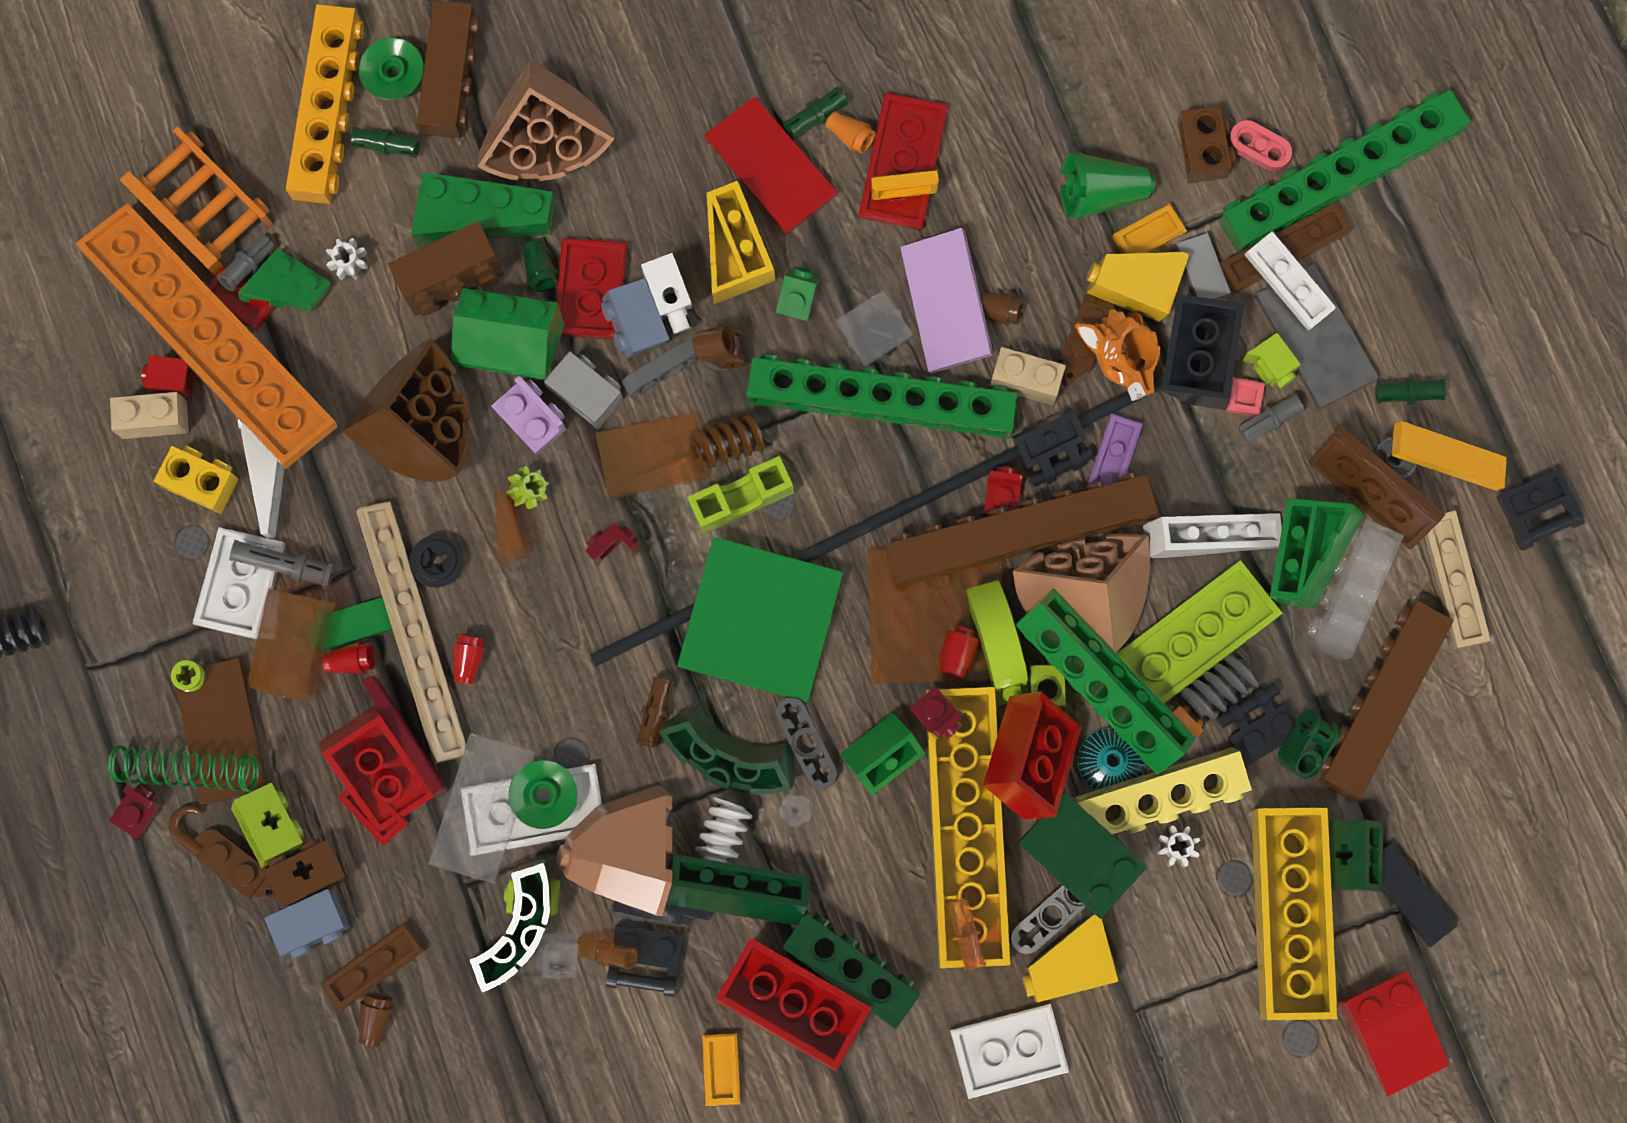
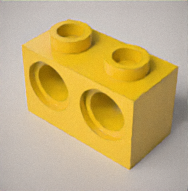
M186 445L183 450L171 446L154 482L172 493L222 515L239 481L231 473L233 467L217 459H214L211 464L201 459L203 455L201 452ZM183 464H189L190 470L188 474L178 478V468ZM213 477H219L218 487L213 491H207L208 481Z

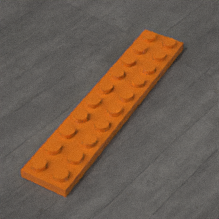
M128 203L76 242L80 251L285 469L338 427L336 421Z

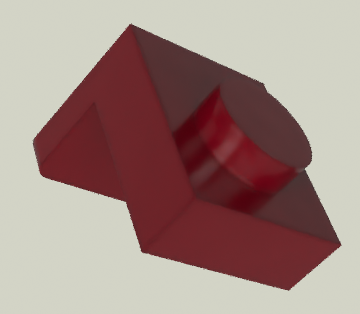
M613 523L604 533L600 530L587 542L589 547L585 552L598 566L621 543L636 556L640 552L635 544L639 539L628 527L624 526L620 529Z

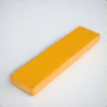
M1404 421L1394 424L1392 456L1495 491L1505 488L1507 457Z

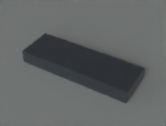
M1392 843L1384 847L1382 890L1426 945L1432 947L1458 925Z

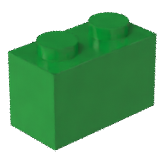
M892 713L839 755L857 780L872 796L923 757L925 752L911 731Z

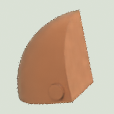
M529 60L501 104L488 129L479 152L477 167L491 174L512 180H518V178L539 179V181L556 179L566 176L567 172L575 170L582 165L585 167L598 158L615 139L614 130L604 114L582 93L553 73Z
M1109 534L1106 535V541L1086 544L1085 538L1058 544V551L1043 556L1041 552L1033 555L1013 570L1016 592L1023 609L1027 612L1054 588L1108 646L1117 653L1133 633L1144 607L1150 574L1149 536Z

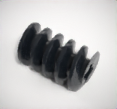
M35 606L30 607V617H26L22 609L16 611V620H13L8 612L3 614V624H0V658L3 654L12 656L16 650L21 653L26 652L29 646L32 649H39L42 643L49 646V633L45 620Z

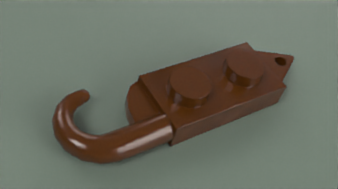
M1087 292L1058 361L1066 365L1063 373L1065 386L1070 385L1084 373L1089 374L1096 355L1080 337L1075 325L1077 323L1102 324V318L1108 317L1109 310L1114 309L1113 303ZM1070 374L1073 376V378L1069 379L1067 375Z
M186 805L178 808L172 814L169 821L170 835L180 846L195 856L198 861L248 899L253 897L276 899L273 891L272 895H268V890L271 887L264 874V870L267 867L261 868L257 859L222 832L209 829L203 831L194 839L181 828V820L186 814L194 813L201 815L203 813L202 809L194 805Z

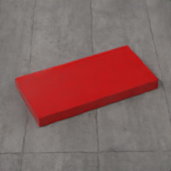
M884 93L858 218L923 230L930 194L874 200L872 199L871 178L935 171L948 104Z
M755 96L704 135L707 143L786 236L837 196L836 190Z

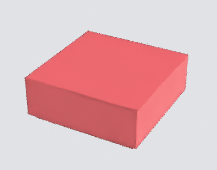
M1232 377L1228 405L1225 411L1253 417L1258 415L1261 410L1265 383Z

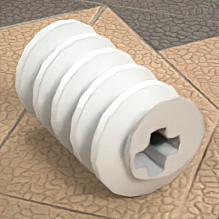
M713 797V800L720 807L709 808L708 812L716 819L704 821V826L711 833L700 834L699 838L707 845L695 847V852L702 859L728 863L727 858H738L739 856L731 846L743 844V841L736 836V832H747L748 830L740 820L751 819L752 815L741 806Z

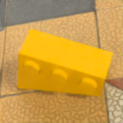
M738 181L707 192L712 295L715 305L775 281V272Z

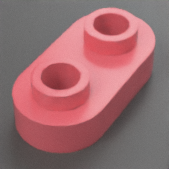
M1244 120L1238 122L1232 128L1229 135V145L1233 147L1235 153L1268 171L1277 172L1284 169L1292 157V148L1286 139L1253 121ZM1242 136L1248 137L1250 144L1241 143L1239 138ZM1270 152H1275V153H1277L1278 156H1279V159H1278V160H1272V159H1270L1269 156H1268V153H1270Z

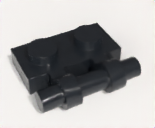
M1072 408L1012 436L1024 467L1028 469L1036 464L1039 466V471L1028 476L1034 488L1043 483L1051 484L1057 481V476L1070 470L1075 472L1083 468L1084 463L1094 459L1089 447L1078 451L1075 446L1087 440L1077 414ZM1064 451L1066 458L1051 465L1048 458Z
M1274 682L1265 688L1260 686L1251 691L1252 695L1238 704L1232 703L1226 707L1227 710L1216 717L1221 728H1225L1232 723L1237 728L1238 732L1227 739L1232 747L1241 752L1245 767L1282 746L1297 721L1287 702L1276 709L1273 707L1270 700L1281 694ZM1259 707L1264 716L1249 725L1245 715Z

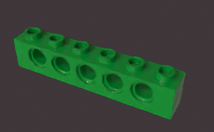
M1054 588L1030 608L1015 624L1023 636L1046 657L1047 661L1069 681L1070 685L1088 701L1095 712L1107 721L1117 732L1118 736L1126 741L1141 757L1142 761L1157 775L1180 759L1196 740V737Z

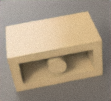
M1001 347L990 387L996 385L1010 388V392L1017 393V396L1054 406L1066 365Z
M177 392L110 398L111 430L122 439L189 433L187 401Z

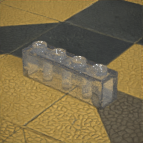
M1365 519L1357 527L1349 543L1351 546L1346 557L1342 556L1333 573L1337 575L1333 587L1328 585L1321 598L1320 604L1324 605L1320 618L1315 616L1309 626L1307 635L1312 637L1308 646L1344 662L1353 657L1404 535L1368 519Z

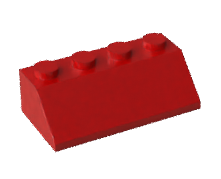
M751 937L715 998V1002L834 1072L838 1069L871 1010V1007Z

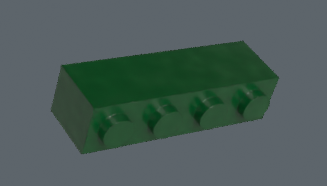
M674 854L668 868L672 870V885L667 898V905L797 926L808 908L810 876Z

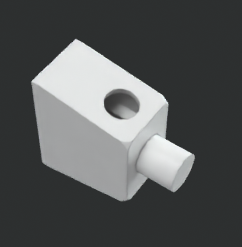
M673 253L641 264L643 276L661 319L668 318L674 334L691 329L692 324L687 310L692 309V304ZM667 294H675L677 301L669 304L666 302L665 296Z

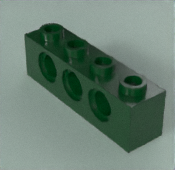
M817 912L813 918L806 914L782 948L843 992L871 1007L870 1011L894 1029H897L920 996L914 991L917 984L902 973H900L898 978L886 971L889 966L887 962L874 953L869 958L858 951L861 944L846 933L840 938L829 929L833 924ZM822 938L830 939L835 945L834 954L826 959L818 957L815 953V944ZM850 958L858 959L863 965V972L856 979H850L843 973V964ZM879 978L886 979L891 985V993L885 999H877L871 992L872 983Z

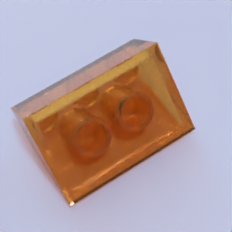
M268 588L246 687L294 700L313 701L324 654L323 649L335 602Z

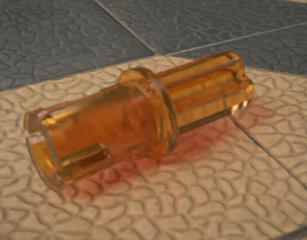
M961 899L951 902L948 908L956 934L953 940L958 941L965 967L964 971L986 966L977 936L981 933L980 930L976 931L968 900Z
M582 936L573 945L576 956L594 960L603 967L610 964L631 970L637 962L638 955L635 948L616 945L610 939L600 941Z

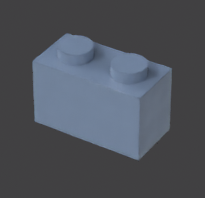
M645 278L608 290L602 298V311L606 320L612 322L616 332L614 333L615 344L620 352L624 351L626 359L663 347L668 342V334Z
M326 889L264 918L279 955H291L292 960L312 952L310 946L320 941L327 945L343 938L342 931L350 928L335 890Z

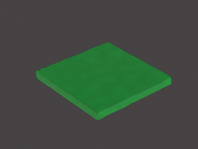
M713 537L677 667L788 698H796L808 703L843 572Z

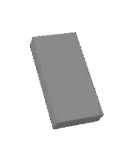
M1208 233L1176 244L1177 252L1189 254L1184 271L1194 297L1219 300L1230 295L1231 292Z

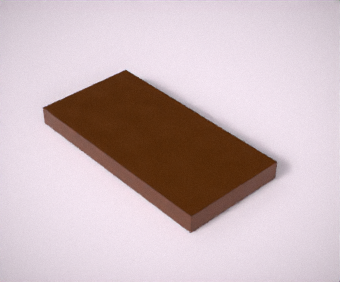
M1342 425L1308 461L1311 466L1409 550L1424 538L1445 516L1440 509Z
M235 658L203 666L202 668L205 672L204 684L194 692H186L175 686L189 754L192 751H196L199 756V764L201 756L205 752H209L211 755L212 763L217 753L223 755L224 771L218 783L221 787L227 785L225 762L231 753L237 759V769L239 760L244 754L254 755L259 765L257 784L252 791L267 785L268 781L241 659ZM185 671V675L180 677L181 681H186L187 685L191 684V677L196 676V672ZM193 754L192 757H191V759H190V760H191V764H192L193 774H194L195 768H196V757H195V754ZM205 755L203 760V779H205L208 771V755ZM220 756L217 757L215 764L216 781L221 770ZM233 757L230 758L228 764L229 782L234 769ZM249 759L250 768L248 778L245 783L246 788H248L252 779L253 769L251 759ZM212 767L209 778L206 781L208 786L215 784L212 777ZM199 768L195 778L196 785H200L202 783L199 775ZM237 770L231 784L233 788L239 787ZM204 785L197 788L199 802L202 806L250 793L243 792L241 789L232 791L229 787L225 790H220L217 787L207 789Z

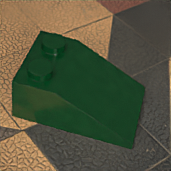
M1065 791L1062 794L1056 817L1039 818L1018 841L1033 858L1100 919L1148 868Z

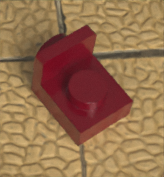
M936 686L909 708L936 741L942 736L948 740L962 727L959 721L964 715L960 710H956Z
M141 784L137 788L126 785L123 789L126 795L109 822L134 838L141 840L163 805L154 800L157 794Z

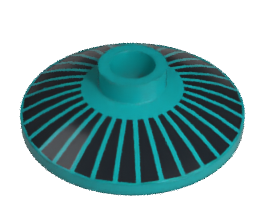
M1103 728L1090 734L1084 740L1078 752L1077 765L1080 776L1092 790H1098L1144 774L1145 763L1126 741L1118 736L1113 728ZM1114 754L1118 757L1119 763L1116 767H1111L1107 764L1106 759L1108 755Z

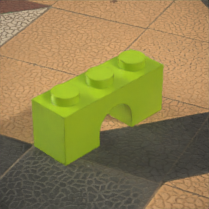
M780 456L749 469V473L733 483L719 486L717 483L688 496L687 499L702 533L705 534L794 494V487Z

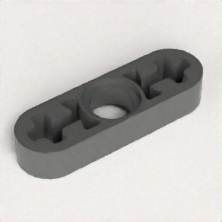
M693 337L625 377L621 384L629 397L634 398L645 393L697 362L699 359L693 349Z
M796 698L782 700L776 709L777 721L808 783L817 790L829 789L836 781L837 771L804 704ZM791 705L793 709L799 708L801 710L797 714V719L801 726L805 722L809 725V728L799 729L793 736H790L788 730L795 729L792 721L782 718V715L786 713L785 707ZM805 734L813 736L816 740V748L808 754L800 752L796 746L798 738ZM822 752L825 758H820L818 761L823 769L829 768L831 770V773L827 775L828 782L822 783L820 779L814 781L812 776L816 774L813 763L811 762L808 766H805L803 761L813 759Z

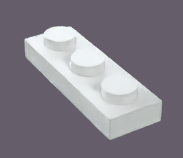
M1273 232L1269 233L1244 254L1308 331L1336 308Z

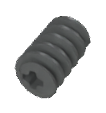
M1234 651L1235 658L1229 655L1224 658L1225 666L1218 663L1213 666L1214 674L1205 672L1202 675L1203 682L1199 680L1192 682L1193 691L1188 688H1184L1181 691L1188 706L1200 719H1203L1202 716L1204 715L1212 720L1216 719L1214 707L1225 712L1227 710L1224 703L1226 698L1234 704L1237 703L1235 691H1239L1245 696L1249 694L1245 685L1247 682L1255 688L1259 686L1254 670L1237 651Z

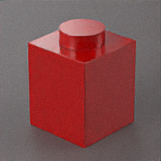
M149 355L148 364L143 366L141 374L144 388L151 394L177 392L184 399L192 400L196 373L186 362L179 358Z

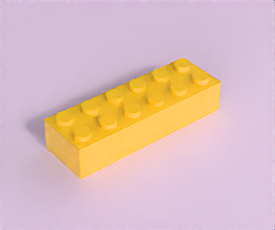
M1263 808L1251 811L1260 1020L1337 1019L1328 808Z

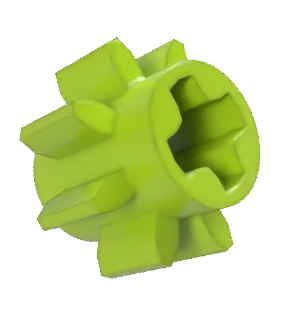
M525 466L518 469V474L508 476L507 479L511 484L506 494H509L514 500L515 507L525 503L527 509L537 507V501L541 502L548 498L544 492L549 482L545 481L540 475V469L530 473L529 468Z

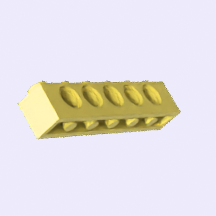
M1231 747L1170 766L1158 775L1155 772H1151L1072 797V799L1112 835L1125 830L1127 834H1132L1146 829L1145 824L1156 820L1160 824L1174 821L1179 818V813L1191 810V813L1206 811L1211 808L1210 803L1223 800L1224 803H1230L1240 800L1244 797L1243 793L1252 789L1241 752ZM1209 774H1216L1218 782L1215 788L1205 790L1203 785L1204 779ZM1178 784H1184L1186 789L1185 795L1180 800H1172V788ZM1151 794L1153 797L1152 806L1145 811L1139 810V799L1143 795ZM1111 805H1119L1121 808L1120 816L1114 821L1106 820V810Z

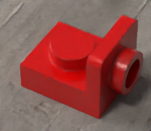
M997 467L996 471H989L983 516H988V512L1002 507H1007L1008 511L1018 509L1023 475L1016 474V469Z

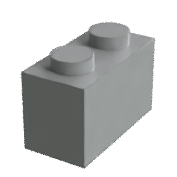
M569 351L544 383L550 392L596 429H599L623 401L619 391L621 386L609 375L606 374L602 378L594 371L596 366L587 357L580 354L577 358Z

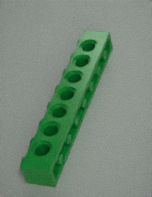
M1448 90L1441 95L1438 92L1428 95L1420 102L1421 105L1413 110L1410 107L1402 109L1392 117L1393 121L1385 125L1379 122L1371 126L1364 132L1365 136L1355 141L1351 137L1336 147V152L1328 156L1326 153H1321L1308 162L1309 166L1301 171L1294 168L1280 177L1281 181L1273 186H1270L1269 183L1264 184L1252 192L1253 197L1243 202L1241 199H1237L1223 208L1224 212L1219 220V224L1237 254L1257 244L1269 233L1273 232L1276 234L1463 134L1471 122L1452 91ZM1420 120H1429L1434 128H1425ZM1392 135H1401L1405 139L1406 144L1396 143ZM1364 150L1374 151L1378 159H1369L1364 154ZM1335 165L1346 166L1350 174H1340L1336 170ZM1307 181H1317L1321 185L1322 189H1311L1308 186ZM1278 196H1289L1294 205L1286 206L1282 204ZM1254 210L1262 212L1265 220H1254L1250 212Z
M761 355L760 358H752L747 390L748 404L1010 439L1012 434L1017 393L1010 392V388L996 385L991 386L990 389L977 388L976 383L969 381H959L957 385L944 383V379L938 377H925L924 380L911 379V375L901 372H894L892 376L880 375L877 370L871 368H860L859 372L846 370L845 366L833 363L826 364V367L813 366V362L804 359H794L793 363L782 362L779 357L773 355ZM780 376H788L793 381L788 388L784 389L777 387L774 382ZM813 380H820L826 387L819 393H813L808 390L807 386ZM851 384L857 387L858 393L853 397H845L840 393V389L844 385ZM878 389H886L890 392L891 398L885 402H880L873 397V393ZM918 393L924 398V402L919 406H911L907 403L906 397L909 394ZM946 397L952 398L957 403V407L951 411H946L940 407L939 401ZM977 402H984L989 406L990 412L985 415H978L973 411L972 405Z

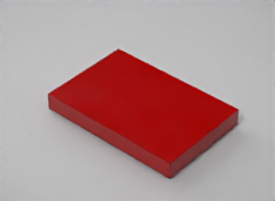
M562 238L555 301L558 303L565 324L561 336L614 340L615 329L612 322L607 321L604 317L601 303L608 290L624 285L628 250L627 242Z

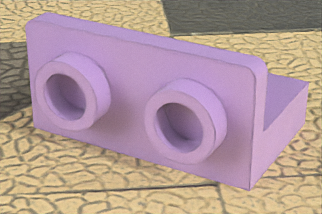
M518 375L514 379L516 384L492 405V408L537 456L566 430L561 421L565 416L552 402L547 406L541 400L540 396L543 392L531 379L525 382Z

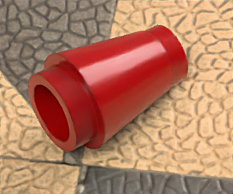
M458 634L457 642H453L454 682L474 684V678L477 675L487 648L484 646L485 638Z
M359 641L323 654L322 663L326 673L367 674L368 670L375 668L376 658L372 645Z

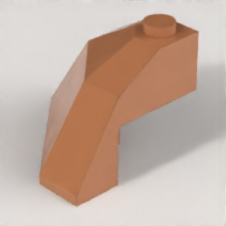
M656 785L595 807L567 835L565 845L560 846L557 853L559 870L567 879L595 894L662 916L672 885V870L666 869V854L672 852V827L666 826L669 812L672 810V796L663 787Z

